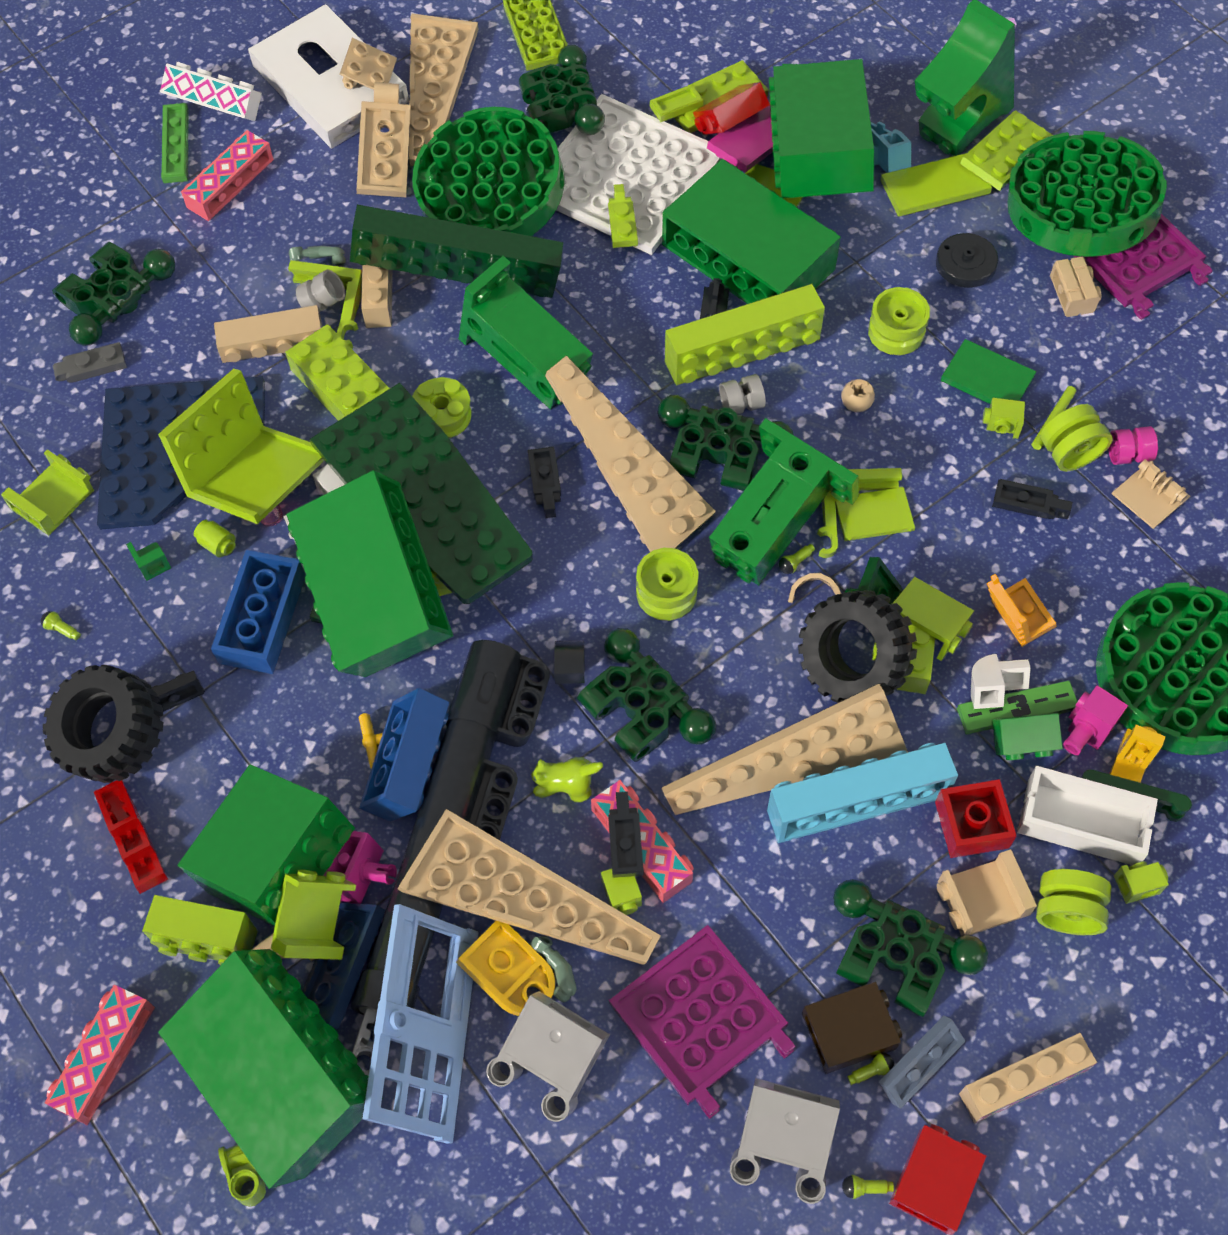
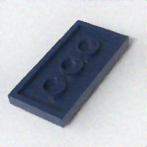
M340 903L333 940L344 947L342 960L315 959L302 990L305 996L318 1006L319 1014L324 1021L336 1030L339 1029L346 1015L347 1006L353 991L357 987L359 976L365 961L369 957L375 936L380 929L386 910L378 905Z

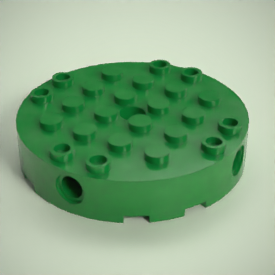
M484 107L463 113L464 117L453 122L448 120L433 132L434 137L427 145L423 144L413 168V190L424 217L527 236L534 235L551 219L563 195L565 175L556 142L550 135L549 130L538 119L535 118L534 120L526 116L523 111L513 108Z
M1083 131V135L1069 136L1068 132L1036 142L1018 157V162L1012 167L1010 174L1007 207L1010 218L1016 228L1038 246L1057 253L1073 256L1109 255L1137 245L1155 229L1162 212L1167 180L1164 178V169L1157 158L1146 148L1122 136L1118 139L1105 137V132Z
M1176 582L1166 583L1163 587L1151 590L1148 588L1137 593L1127 600L1116 612L1098 647L1096 674L1099 687L1128 705L1119 721L1131 730H1133L1135 725L1146 726L1156 730L1158 734L1165 736L1161 747L1163 750L1185 755H1208L1228 750V593L1210 586L1201 588L1189 586V583Z

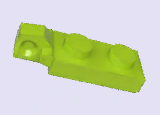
M624 184L613 185L614 198H609L608 203L613 248L638 246L633 201H631V197H625Z

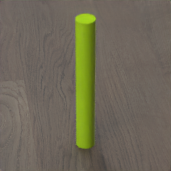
M1068 386L1032 442L1031 445L1034 449L1041 450L1044 444L1040 439L1042 429L1055 416L1066 410L1077 392L1074 387Z

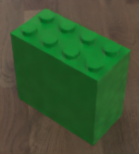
M249 764L177 866L208 894L275 927L285 874H298V870H309L316 872L317 876H323L332 865L333 860L343 845L349 840L355 827L328 797Z

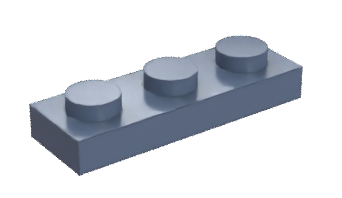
M943 1015L879 1081L880 1086L891 1103L901 1109L964 1044L965 1040L952 1019Z

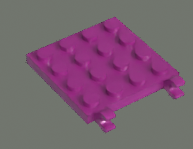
M1162 214L1151 234L1129 249L1102 256H1074L1075 258L1083 257L1087 266L1092 267L1093 276L1125 308L1132 305L1134 313L1141 320L1150 315L1148 309L1154 306L1153 302L1145 297L1146 295L1188 271L1192 273L1194 282L1199 286L1208 282L1209 279L1206 276L1212 273L1211 267L1203 263L1206 256Z
M709 925L705 926L609 1000L611 1007L686 1104L689 1105L696 1099L709 1119L720 1111L719 1104L707 1091L710 1087L769 1040L772 1041L776 1050L784 1059L793 1053L796 1047L782 1031L788 1026L786 1019Z

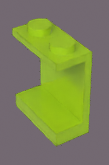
M47 449L44 455L49 461L50 466L20 495L8 487L1 496L11 510L49 536L94 489L89 482L91 477L85 470L80 467L75 469L62 454L56 456Z
M916 577L910 581L893 602V604L897 603L903 609L900 613L902 617L908 616L912 625L944 643L937 656V659L940 661L944 659L948 652L953 654L962 640L959 637L965 638L973 626V623L969 621L974 612L973 609Z
M298 870V874H285L271 949L284 958L342 960L344 947L335 942L333 936L342 890L355 891L356 884L346 880V875L339 872L329 871L326 876H317L316 872L309 870Z

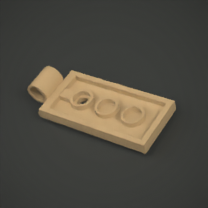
M374 82V102H361L357 194L406 197L410 105L398 104L399 84ZM385 127L389 129V132L384 133L380 130Z

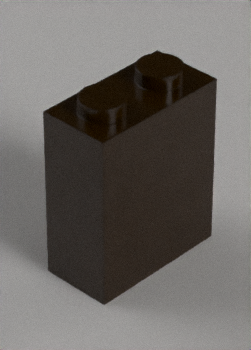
M876 981L804 1006L802 1016L825 1075L874 1058L879 1053L894 1051L900 1045V1038H902L901 1028L896 1019H891L887 1010L890 1007L888 997L883 989L879 990Z

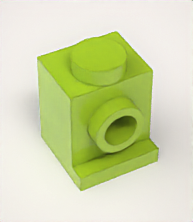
M992 398L990 407L985 408L983 412L982 423L987 424L986 430L1001 434L1012 433L1013 438L1018 439L1024 424L1025 402Z
M1146 861L1130 867L1123 865L1114 875L1126 904L1159 895L1169 885L1167 871L1159 862L1147 865Z

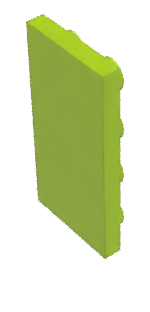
M503 0V7L526 70H533L549 64H558V54L568 44L551 0Z
M965 154L881 174L880 179L898 217L990 194L992 186L960 164Z

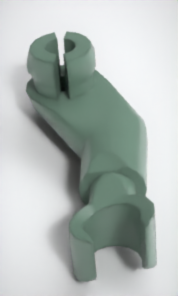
M310 246L307 247L308 249L292 247L289 250V258L294 261H299L303 257H308L309 259L332 257L333 265L346 263L345 251L340 247Z
M548 936L534 937L529 945L542 953L546 958V962L555 970L558 987L554 990L555 997L561 1002H567L571 996L575 995L577 990L572 966L557 950L554 951L551 948L552 940Z

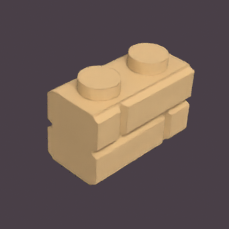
M1083 257L1056 261L1050 277L1065 316L1070 317L1080 313L1081 315L1093 313L1102 295L1100 287L1095 286L1093 282L1092 267L1087 266Z

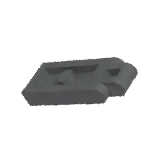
M120 342L65 356L62 358V362L53 365L55 380H67L69 383L127 368Z

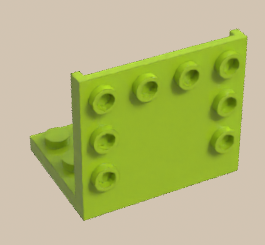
M234 368L158 434L187 497L255 524L263 520L324 461L311 445V442L263 426L242 371Z

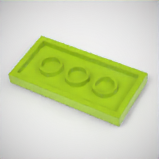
M743 60L692 83L704 100L703 106L739 85L761 82L767 97L769 89ZM697 109L674 117L681 127L689 133L698 130L693 114Z
M1015 110L965 154L960 164L1001 191L1010 182L1011 170L1018 162V157L1031 145L1053 135Z

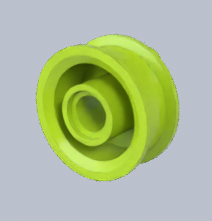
M445 377L433 378L420 384L413 393L412 397L444 431L448 438L461 434L468 427L472 416L470 396L467 389L457 380Z

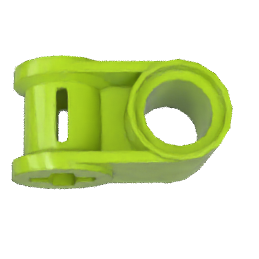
M238 1144L227 1149L225 1146L218 1149L219 1158L231 1195L244 1206H256L263 1200L266 1193L264 1181ZM254 1181L253 1191L246 1196H242L241 1188L244 1183Z

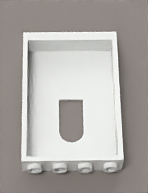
M325 4L252 46L248 51L253 67L332 149L360 132L361 102H374V90L359 83L352 89L344 87L343 76L339 74L351 39L355 38L361 42L363 41ZM315 42L333 58L337 65L318 75L298 54V49L304 43ZM392 72L389 83L399 84L398 104H406L409 102L406 84Z

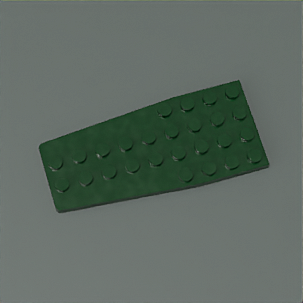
M401 383L396 384L310 438L311 445L344 484L373 470L400 482L431 572L463 604L472 603L532 562L533 554L531 548L448 436Z

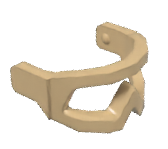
M809 573L799 578L792 585L788 602L793 603L795 591L805 582L821 580L832 588L835 595L841 594V592L830 577L821 573Z

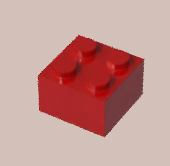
M1000 779L940 790L935 804L950 858L1010 848L1017 835Z

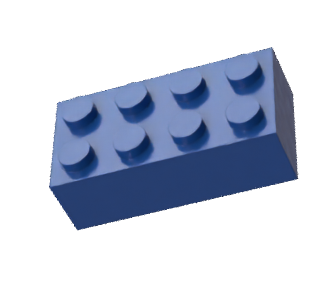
M250 550L245 551L211 647L218 664L274 674L306 576L299 559Z
M420 688L393 701L359 809L390 822L417 812L424 800V794H422L424 785L432 773L430 765L433 756L440 747L439 735L441 729L448 720V701Z

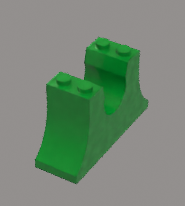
M972 0L968 4L961 21L947 43L915 79L916 96L922 102H929L931 104L918 120L919 133L924 140L937 144L940 150L947 155H960L985 127L996 118L1008 114L1014 108L1015 24L978 0Z

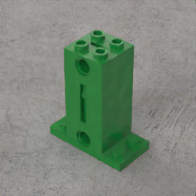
M502 256L465 288L458 339L465 346L472 340L476 341L551 410L557 404L561 406L563 402H560L545 376L546 372L567 356L587 377V373L592 367L590 363L593 353L510 278L511 262Z
M767 418L760 424L759 430L763 452L769 459L709 537L714 560L726 569L730 566L736 570L737 576L747 583L752 581L758 586L829 491L838 501L843 503L847 501L851 505L859 497L858 475Z

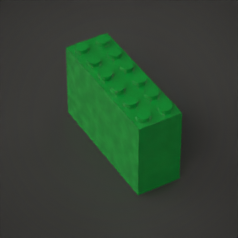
M855 59L773 66L774 77H769L775 188H781V198L872 192L874 187V144L863 60Z
M724 159L715 164L663 211L662 245L710 279H721L725 289H730L729 292L747 304L813 284L816 289L836 269L841 237L835 231L828 229L814 217L807 215L794 204L787 202L773 190H769L757 182L755 178L749 177L735 165L728 163Z
M373 470L286 514L289 521V533L295 539L297 546V557L301 564H303L306 573L305 582L312 591L315 600L313 606L321 618L324 627L322 628V633L330 645L332 651L331 661L338 672L368 677L454 637L400 482Z
M271 949L234 951L158 1033L267 1187L271 1189L306 1178L363 1119L369 1076L365 1075L357 1064L356 1056L340 1042L337 1031L321 1017L318 1006L302 992L299 981L283 967L282 959L276 952Z

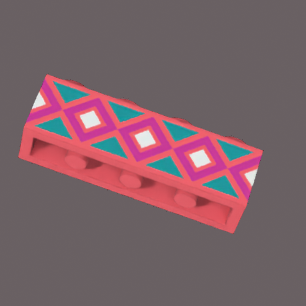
M246 130L181 191L186 207L207 221L211 220L274 160L269 143Z
M619 780L591 799L592 812L609 832L608 815H610V809H617L616 792L628 791L629 808H637V813H639L644 876L642 877L662 903H664L692 883L693 865L685 855L680 857L674 849L675 843L666 831L662 833L655 825L657 820L648 808L644 810L638 803L639 797L631 786L625 787L622 781Z
M113 985L112 989L103 995L95 1018L84 1027L82 1040L76 1050H72L67 1056L64 1064L65 1069L59 1079H56L50 1085L45 1104L88 1125L155 1007L148 1000L117 985Z

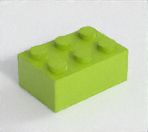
M154 895L142 932L150 939V943L159 949L158 952L164 955L177 956V953L187 954L188 958L194 961L206 962L207 959L217 960L218 964L221 965L234 951L252 950L258 930L245 912Z

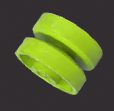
M894 287L880 293L873 303L869 321L868 335L872 344L880 351L890 355H905L919 348L924 340L930 318V307L927 300L919 292L904 287Z
M1089 404L1076 405L1061 412L1045 425L1040 434V439L1047 451L1053 452L1052 458L1061 471L1065 472L1079 469L1093 462L1110 447L1113 441L1111 433L1104 424L1100 423L1099 415L1093 406Z
M665 547L653 550L642 558L637 566L636 597L639 606L647 615L657 620L671 621L682 618L691 611L697 599L699 574L694 560L685 552Z
M1055 869L1044 872L1041 876L1039 888L1043 898L1038 902L1036 919L1044 927L1066 934L1086 936L1104 933L1108 929L1109 913L1105 906L1110 903L1111 884L1101 876L1081 870Z

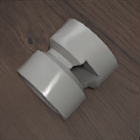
M327 269L314 276L312 280H307L298 285L296 297L302 308L317 305L319 312L327 309L328 306L343 300L345 288L338 275L332 270Z
M757 374L742 377L739 383L736 380H731L719 385L723 408H731L737 414H742L745 408L753 411L765 407L764 388Z

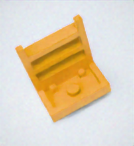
M996 574L992 575L991 581L986 583L992 603L1021 647L1057 627L1056 622L1026 578L1007 589L1003 588Z

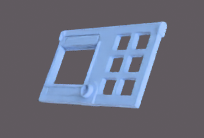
M401 904L394 905L382 991L376 1015L375 1038L363 1120L432 1137L435 1141L446 1144L453 1143L473 979L456 961L478 939V931L458 927ZM418 925L451 937L440 1017L406 1006ZM390 1040L402 1044L399 1072L387 1069L386 1067ZM414 1048L426 1052L422 1079L410 1075ZM437 1055L448 1058L445 1085L434 1082ZM385 1079L397 1082L393 1111L381 1108ZM409 1086L420 1089L417 1117L405 1114ZM432 1093L443 1095L440 1124L429 1121Z

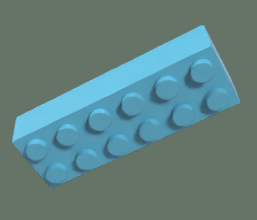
M927 743L916 751L908 753L905 750L891 754L889 758L882 760L871 758L862 762L859 766L852 768L841 766L834 769L832 773L822 776L819 773L811 774L805 777L803 781L796 783L791 781L781 782L771 789L767 812L777 842L781 843L936 801L941 789L954 786L958 773L946 743L938 745Z

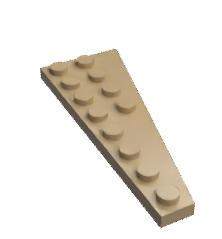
M411 14L410 166H414L423 144L427 145L434 137L433 132L450 120L479 30L478 22Z
M567 356L546 372L545 376L560 402H563L571 416L574 426H577L584 438L586 447L590 448L597 460V466L614 495L618 496L627 512L630 522H633L640 534L639 538L643 544H646L650 552L664 547L676 549L715 514L716 511Z
M877 684L662 787V790L674 814L678 815L770 791L781 782L791 781L796 783L803 781L805 777L811 774L819 773L822 776L832 773L834 769L841 766H849V768L859 766L862 762L871 758H877L878 760L886 759L895 752L907 751L884 690L880 684Z
M447 809L398 887V890L403 893L642 965L647 963L661 936Z

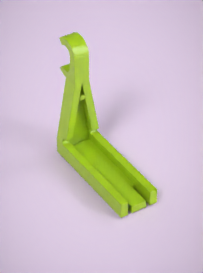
M290 260L288 270L294 274L293 283L302 284L307 280H312L314 276L327 269L332 270L338 275L344 285L346 295L337 334L344 340L347 330H358V325L354 322L362 298V270ZM344 340L351 349L354 348L350 340Z
M901 468L848 469L859 476V491L898 488V481L902 480ZM831 491L822 500L824 527L819 528L817 531L820 537L828 536L831 540L830 549L822 548L819 551L818 556L822 558L834 556L838 548L835 498L831 495Z

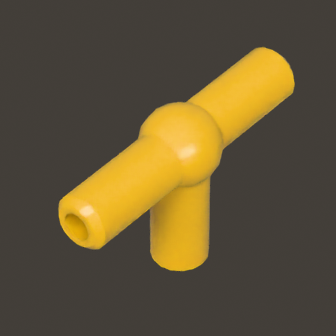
M363 713L358 717L363 735L362 745L366 748L370 769H372L378 750L377 746L380 744L383 733L374 734L370 714Z

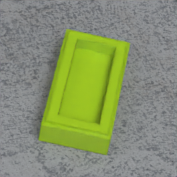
M690 84L650 100V108L659 121L663 122L702 107L704 100L694 85Z

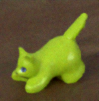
M574 757L566 762L547 763L540 759L535 770L531 773L532 780L538 784L533 788V793L536 797L544 798L557 792H565L572 801L576 803L584 802L592 795L590 788L591 775L598 773L603 768V763H592L584 757Z

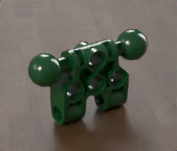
M567 45L558 54V66L549 64L522 74L519 78L522 98L525 103L530 104L526 110L527 116L534 120L535 118L538 119L550 133L569 128L574 121L577 129L585 135H595L604 127L605 114L597 106V99L588 70L586 69L587 55L581 47Z
M107 242L89 258L91 264L96 269L89 279L85 280L71 273L52 289V292L64 306L77 314L69 323L70 337L77 344L90 346L97 343L101 338L102 325L106 321L114 323L118 319V315L131 313L137 308L141 295L147 294L150 291L149 283L153 279L163 281L172 276L175 271V260L168 251L155 248L147 252L143 258L144 269L139 272L130 253L111 242Z
M669 395L663 398L657 410L660 421L668 428H680L669 463L680 475L694 479L703 460H708L713 464H725L721 477V486L744 491L752 480L758 460L759 448L753 440L761 442L760 425L754 424L755 418L744 417L737 414L733 409L725 407L712 409L702 405L701 410L690 408L686 399L679 395ZM773 421V423L794 435L789 424L783 421ZM728 423L730 426H722L720 424ZM689 439H695V440H697V441H696V442H689V441H687V440H689ZM714 446H722L723 448H721V449H715V448H713V447H714ZM746 452L749 453V455L742 456L739 453Z
M628 628L612 630L604 643L605 653L612 661L622 664L627 663L630 668L610 666L582 689L577 696V700L597 721L603 719L618 707L625 709L627 716L632 720L617 733L614 740L634 762L644 758L669 738L670 718L674 715L680 720L679 730L686 741L696 745L709 742L716 731V721L712 714L703 708H692L687 703L689 700L688 694L672 679L670 673L663 669L651 655L644 657L639 652L640 640L635 632ZM616 680H623L626 682L621 687H615L612 685V683ZM657 682L666 684L662 689L652 687ZM634 700L645 702L640 707L630 705ZM654 720H660L664 723L659 728L649 726Z
M845 880L834 891V905L844 917L860 918L866 915L876 920L857 927L836 974L859 986L867 985L876 963H883L891 971L901 972L904 978L894 1003L921 1017H924L945 972L939 953L936 950L948 955L952 967L961 974L975 975L983 971L987 965L988 951L985 944L979 938L970 935L953 938L944 933L945 926L932 921L917 910H910L890 899L884 904L872 898L869 887L860 880ZM907 920L914 922L918 931L916 933L907 932L903 927V922ZM863 934H871L876 939L877 945L874 947L866 946L863 944L861 936ZM890 949H901L905 954V960L896 961L890 955ZM921 962L931 964L934 968V975L928 976L923 974L919 964Z

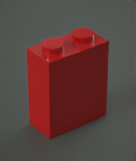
M761 82L739 85L694 111V122L702 134L723 133L768 107L770 103Z
M931 1124L930 1127L924 1125L919 1130L889 1204L948 1235H953L957 1232L986 1155L980 1153V1148L969 1141L961 1140V1142H958L948 1137L949 1132L942 1127Z

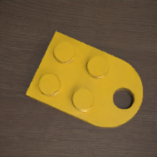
M495 921L456 961L503 1010L516 1016L520 1015L528 1000L527 988L536 987L541 993L552 998L555 990V977L550 965L509 924Z

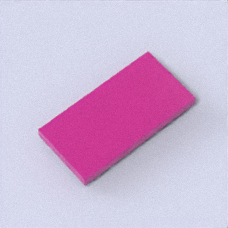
M770 105L725 132L713 137L708 141L707 149L715 153L717 157L735 165L740 171L746 173L773 152Z

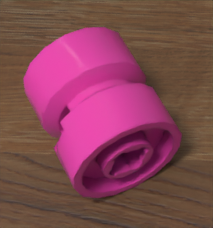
M1153 427L1134 428L1132 432L1130 429L1112 430L1110 432L1113 441L1108 448V452L1114 465L1131 464L1132 459L1138 463L1145 459L1149 462L1156 459L1158 440Z

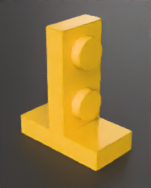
M1135 725L1133 730L1127 728L1109 774L1141 783L1145 769L1161 749L1165 736L1146 726Z

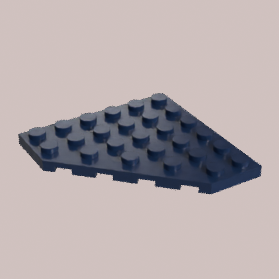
M263 376L246 377L244 379L263 426H265ZM220 380L105 389L97 525L100 530L155 525L163 518L162 514L172 505L175 507L187 496L158 434Z

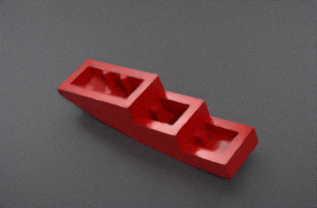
M116 780L94 791L108 830L115 840L121 858L126 864L139 894L168 880L123 780Z

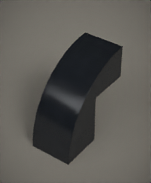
M584 640L555 641V684L585 683Z

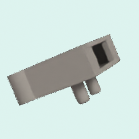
M538 991L529 996L498 1057L489 1062L486 1069L487 1077L493 1085L504 1087L518 1079L524 1068L555 1087L554 1090L543 1098L541 1108L548 1120L559 1122L568 1117L577 1108V1096L610 1034ZM501 1062H505L509 1065V1077L505 1076L501 1072ZM555 1096L561 1097L566 1105L565 1111H561L555 1106Z
M755 1078L740 1146L734 1151L731 1158L730 1174L732 1179L740 1185L747 1186L753 1184L759 1177L760 1157L800 1168L796 1174L797 1196L807 1204H814L822 1200L826 1193L825 1170L839 1115L840 1101ZM742 1159H747L753 1163L754 1169L744 1172L737 1167L736 1163ZM809 1177L815 1178L820 1185L816 1189L808 1190L802 1185V1181Z

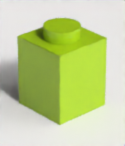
M612 869L601 872V882L610 906L625 915L636 912L638 907L642 906V895L635 876L613 878Z

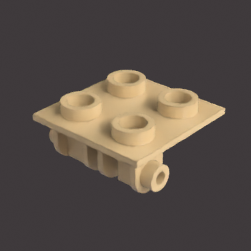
M352 38L339 75L343 76L342 81L347 89H352L359 83L374 90V82L389 83L397 58Z
M1145 459L1138 466L1139 470L1111 494L1154 529L1189 499L1190 496L1185 492V487H1181L1175 481H1172L1173 477L1167 478L1165 471L1161 473L1153 461L1149 462Z

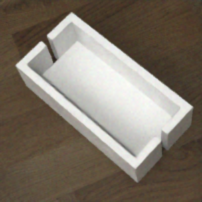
M1036 766L1028 779L1024 798L1025 805L1022 808L1017 833L1134 865L1142 862L1148 856L1152 834L1150 827L1154 823L1158 799Z

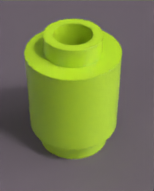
M203 520L194 530V537L197 539V543L219 558L230 555L235 549V535L215 521Z

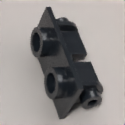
M714 278L710 282L709 287H704L700 319L727 311L730 289H724V284L719 278Z

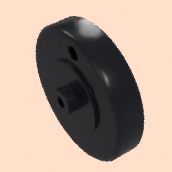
M959 233L946 238L940 244L936 255V268L939 274L949 283L959 287L973 288L984 285L992 279L996 272L999 258L993 244L984 237L971 233Z

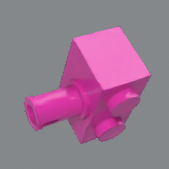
M1098 685L1091 694L1085 691L1068 717L1073 720L1068 728L1071 734L1064 741L1063 747L1073 755H1079L1086 743L1098 750L1128 705Z
M353 831L349 840L343 845L333 860L332 865L323 875L326 876L329 871L339 872L346 875V880L356 884L355 891L342 890L340 900L342 902L361 904L371 881L390 885L395 880L388 878V876L394 878L397 876L395 865L379 863L384 850L369 833Z

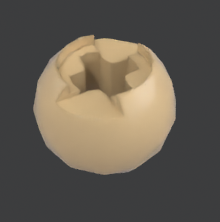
M854 379L846 383L842 390L841 398L843 405L848 410L864 412L873 404L875 393L873 386L868 381Z

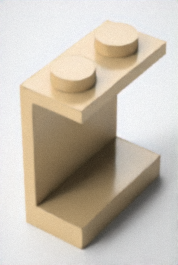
M1011 849L999 853L997 859L993 862L951 875L949 870L943 871L937 883L940 898L942 901H947L950 908L949 918L955 930L959 929L961 936L972 935L1029 916L1037 907Z

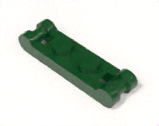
M1086 770L1081 776L1083 779L1158 799L1156 811L1164 813L1172 822L1180 821L1192 806L1190 798L1186 795L1096 770Z

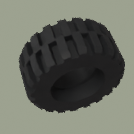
M856 590L828 597L826 601H822L814 607L815 612L808 613L804 620L807 627L801 628L799 638L803 639V644L798 645V654H803L804 661L800 662L802 669H807L810 674L807 679L811 685L817 684L819 686L818 692L824 697L832 695L831 700L840 703L877 684H880L885 695L888 696L906 682L905 676L911 675L914 666L910 664V660L917 657V649L912 648V642L917 641L915 632L910 633L908 626L912 625L909 617H902L900 613L903 609L897 603L889 604V597L884 594L876 595L874 591L864 590L859 592ZM855 620L863 624L871 632L876 642V661L871 671L867 674L855 672L847 666L841 657L838 640L841 629L847 621Z
M111 665L87 666L85 671L80 669L71 674L72 678L70 680L65 679L59 685V691L57 693L53 692L49 699L52 701L51 705L45 709L44 717L47 718L46 723L43 724V734L47 735L44 743L46 749L51 751L49 753L51 759L56 764H59L60 768L64 771L96 782L112 783L115 780L127 779L129 773L135 774L142 769L141 764L143 762L148 763L153 756L151 754L153 748H158L161 739H158L159 732H163L164 722L160 721V717L163 716L162 705L157 704L160 701L159 696L145 680ZM114 701L117 713L114 728L104 742L94 747L91 740V727L94 718L101 708Z

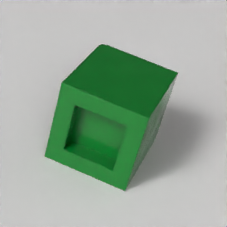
M131 542L126 544L146 581L171 569L165 554L157 542L138 551L135 550Z

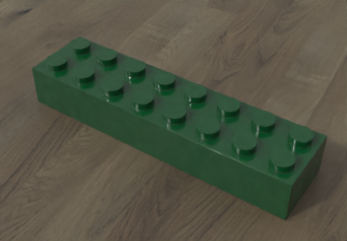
M357 204L352 228L350 262L468 284L472 283L498 259L504 256L511 262L510 278L527 294L553 298L561 268L563 242Z

